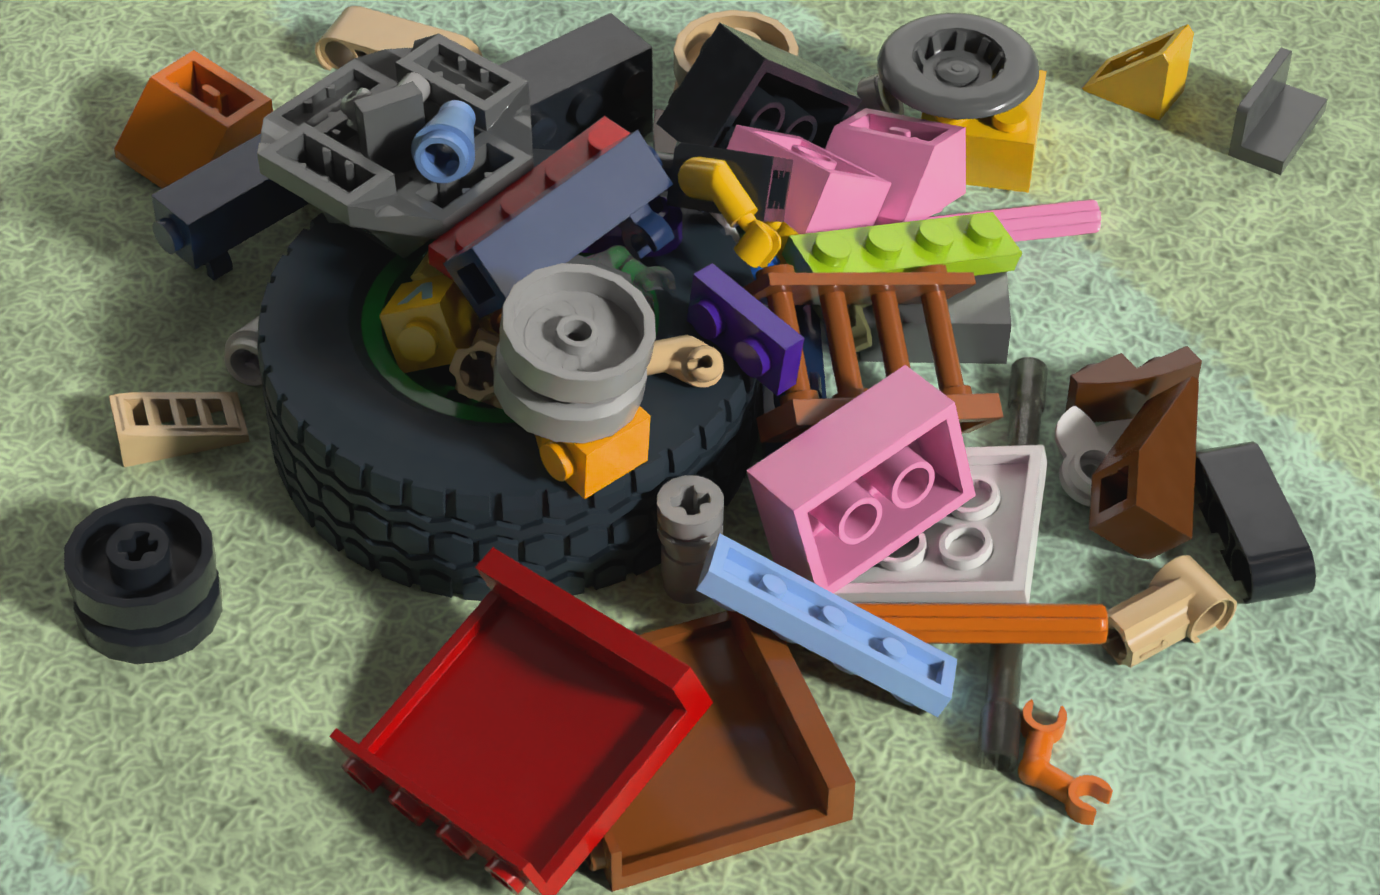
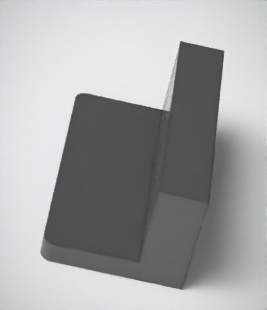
M1282 47L1239 104L1228 156L1279 175L1286 169L1325 113L1328 100L1286 84L1292 51Z

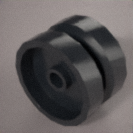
M157 496L120 499L96 509L74 528L64 547V570L69 592L73 597V609L77 626L88 645L107 658L132 664L164 662L193 650L213 632L223 609L222 589L219 572L216 569V554L212 532L200 513L182 502Z

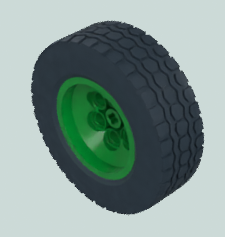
M533 149L534 168L557 150ZM664 191L659 196L667 198L668 192ZM680 208L682 212V240L676 249L665 255L643 257L637 261L633 256L581 252L578 254L631 274V284L643 293L655 314V341L683 335L693 336L719 351L723 358L724 367L721 379L716 384L706 388H695L665 372L648 375L643 400L640 404L651 416L648 461L584 500L565 480L558 481L547 471L540 457L535 434L523 429L506 415L503 409L467 398V396L458 393L454 389L457 381L455 376L449 371L451 364L404 373L398 367L379 315L402 283L413 281L411 275L427 254L428 245L436 239H431L403 259L347 225L328 223L323 212L310 222V230L303 228L288 246L287 255H282L271 274L270 283H267L258 322L257 349L267 423L270 431V442L278 473L291 500H293L296 508L311 527L315 526L318 534L338 552L344 549L348 559L371 572L377 568L380 570L382 577L404 586L411 587L414 583L420 585L423 592L450 598L456 593L463 594L464 600L482 601L491 591L475 567L492 547L571 595L584 594V589L591 586L598 590L625 581L626 575L631 572L637 576L661 564V541L657 535V494L661 487L671 479L684 475L707 478L719 486L724 495V506L728 507L740 488L743 478L746 476V470L749 468L758 439L756 418L760 416L762 383L756 378L747 375L736 361L712 341L700 336L687 321L694 273L713 263L741 287L754 281L749 265L733 249L736 246V242L730 234L726 235L725 228L709 212Z

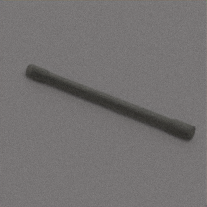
M1022 357L1011 365L1007 404L1010 414L1007 446L1039 445L1041 416L1045 411L1048 368L1040 359ZM990 644L985 704L980 712L976 763L980 769L994 770L996 753L999 754L997 771L1013 772L1018 766L1022 719L1019 700L1024 644Z

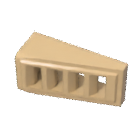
M128 392L109 395L124 467L250 442L237 392ZM223 411L227 425H214L211 413ZM198 416L200 425H188L186 418ZM174 421V425L161 424L164 422Z

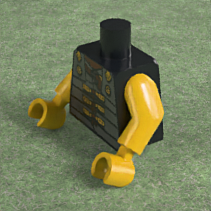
M678 141L674 154L656 151L661 159L664 171L673 183L672 186L665 190L668 192V206L722 214L731 228L740 226L746 233L733 249L743 261L753 268L759 266L766 268L776 255L780 260V264H788L782 256L783 249L790 235H799L784 222L793 166L792 159Z

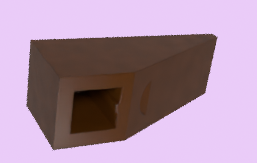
M1194 376L1146 400L1092 474L1089 530L1137 558L1152 559L1192 539L1199 380Z

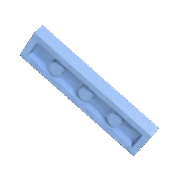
M722 534L718 535L710 547L696 590L710 597L721 608L728 611H737L771 629L780 639L790 643H797L830 660L839 670L847 674L858 675L885 689L898 701L906 705L917 706L938 717L951 700L957 666L956 658Z

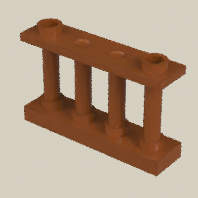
M780 264L760 269L755 273L756 280L743 287L763 305H768L769 310L799 334L795 305H821L838 392L832 398L819 399L818 391L811 390L802 349L796 385L784 391L785 395L779 398V407L756 418L761 443L790 442L868 390V388H863L847 304H872L886 377L904 365L910 368L898 304H922L939 391L955 402L962 434L970 433L1003 418L999 393L972 394L971 386L964 385L947 299L976 285L974 272H947L946 265L936 264L920 267L911 272L795 273L793 265Z

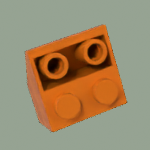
M193 50L149 78L114 148L115 157L163 189L261 134L263 118L273 112L272 99Z

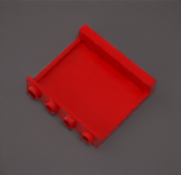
M492 547L475 567L491 591L359 744L337 728L329 737L347 756V760L341 765V768L355 782L372 794L380 785L392 794L387 800L397 811L415 825L420 827L427 818L438 825L439 828L435 831L438 838L465 860H469L475 852L488 860V863L484 866L485 870L507 890L515 895H519L524 887H526L536 895H556L713 704V701L689 665Z

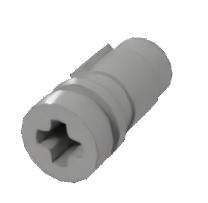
M684 475L673 478L665 483L657 494V535L661 541V576L664 580V589L667 595L674 601L683 604H696L709 598L696 589L707 552L718 535H723L724 495L719 486L714 482L700 476Z

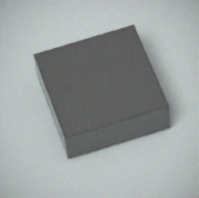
M413 81L354 101L360 152L364 157L373 162L411 150L414 137L426 125L422 92Z

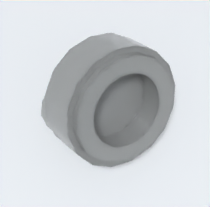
M878 73L860 80L857 87V95L862 101L853 115L865 108L904 115L903 103L886 89Z

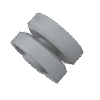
M561 263L537 269L514 284L502 307L499 328L500 341L497 345L494 362V393L505 414L527 432L554 442L588 443L613 436L633 420L643 400L647 381V367L653 353L656 338L655 314L643 293L622 276L594 265Z

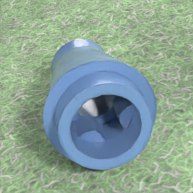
M451 100L444 103L438 113L414 137L411 145L412 157L418 171L428 180L436 183H450L464 177L472 169L475 162L474 125L476 116L468 104L459 100Z

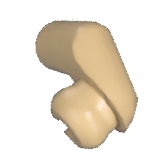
M690 335L656 340L651 361L647 367V376L665 372L695 388H706L716 384L721 379L724 371L723 358L714 347Z

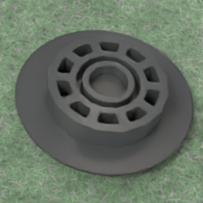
M939 13L910 21L900 26L887 37L877 57L879 77L883 85L894 97L909 107L926 114L956 120L984 118L1006 112L1018 106L1030 96L1039 79V64L1036 54L1031 45L1019 33L996 20L967 13Z

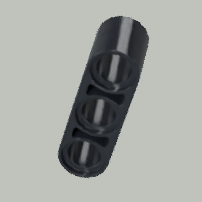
M1251 441L1197 450L1195 486L1203 500L1202 503H1198V506L1211 533L1218 532L1225 549L1220 550L1230 574L1234 581H1241L1249 597L1243 599L1244 603L1250 604L1311 593L1316 582L1315 562L1311 548L1259 445Z

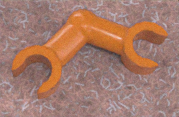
M1031 699L1025 704L1020 720V731L1026 740L1022 760L1017 769L1019 779L1024 784L1036 787L1064 803L1068 816L1075 822L1083 825H1093L1097 811L1091 805L1080 800L1079 797L1089 795L1095 797L1098 801L1109 804L1113 790L1102 778L1094 775H1082L1074 778L1050 764L1053 744L1062 738L1065 730L1067 712L1061 706L1055 723L1050 725L1040 724L1032 717L1033 700Z

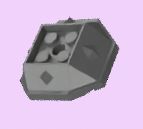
M439 33L415 40L413 48L384 49L354 58L263 118L261 143H259L257 151L260 174L322 210L328 223L347 225L405 259L431 239H438L534 168L529 81ZM411 72L422 75L431 86V93L423 103L425 124L438 113L444 103L451 100L465 102L473 109L476 121L474 125L475 162L472 169L464 177L453 182L436 183L428 180L418 171L411 150L377 162L369 160L360 152L358 131L353 130L347 125L349 118L341 111V100L351 91H358L360 88H366L372 94L394 88L406 74Z

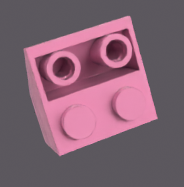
M865 108L835 125L825 147V150L891 183L874 226L925 220L931 215L941 212L945 206L966 193V127Z

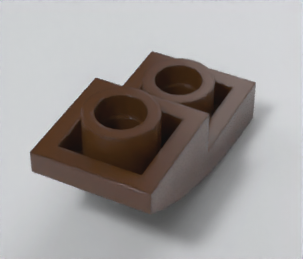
M1185 346L1165 356L1154 357L1138 368L1122 353L1097 364L1086 365L1070 376L1065 412L1072 406H1077L1094 423L1133 419L1146 400L1191 376L1199 379L1202 360L1188 346Z

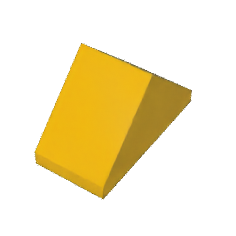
M1186 24L1108 58L1082 89L1085 92L1160 121L1185 89L1194 32Z

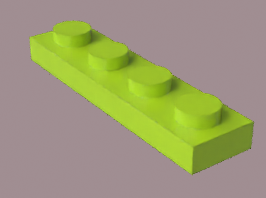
M994 212L790 235L782 252L786 262L794 266L795 273L911 272L920 267L942 264L946 265L947 272H974V276L1014 271L1022 255V251Z

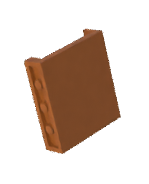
M728 610L639 635L689 665L710 696L713 704L585 859L591 872L603 869L612 892L853 819L856 781L784 640L776 636L771 629L737 611Z

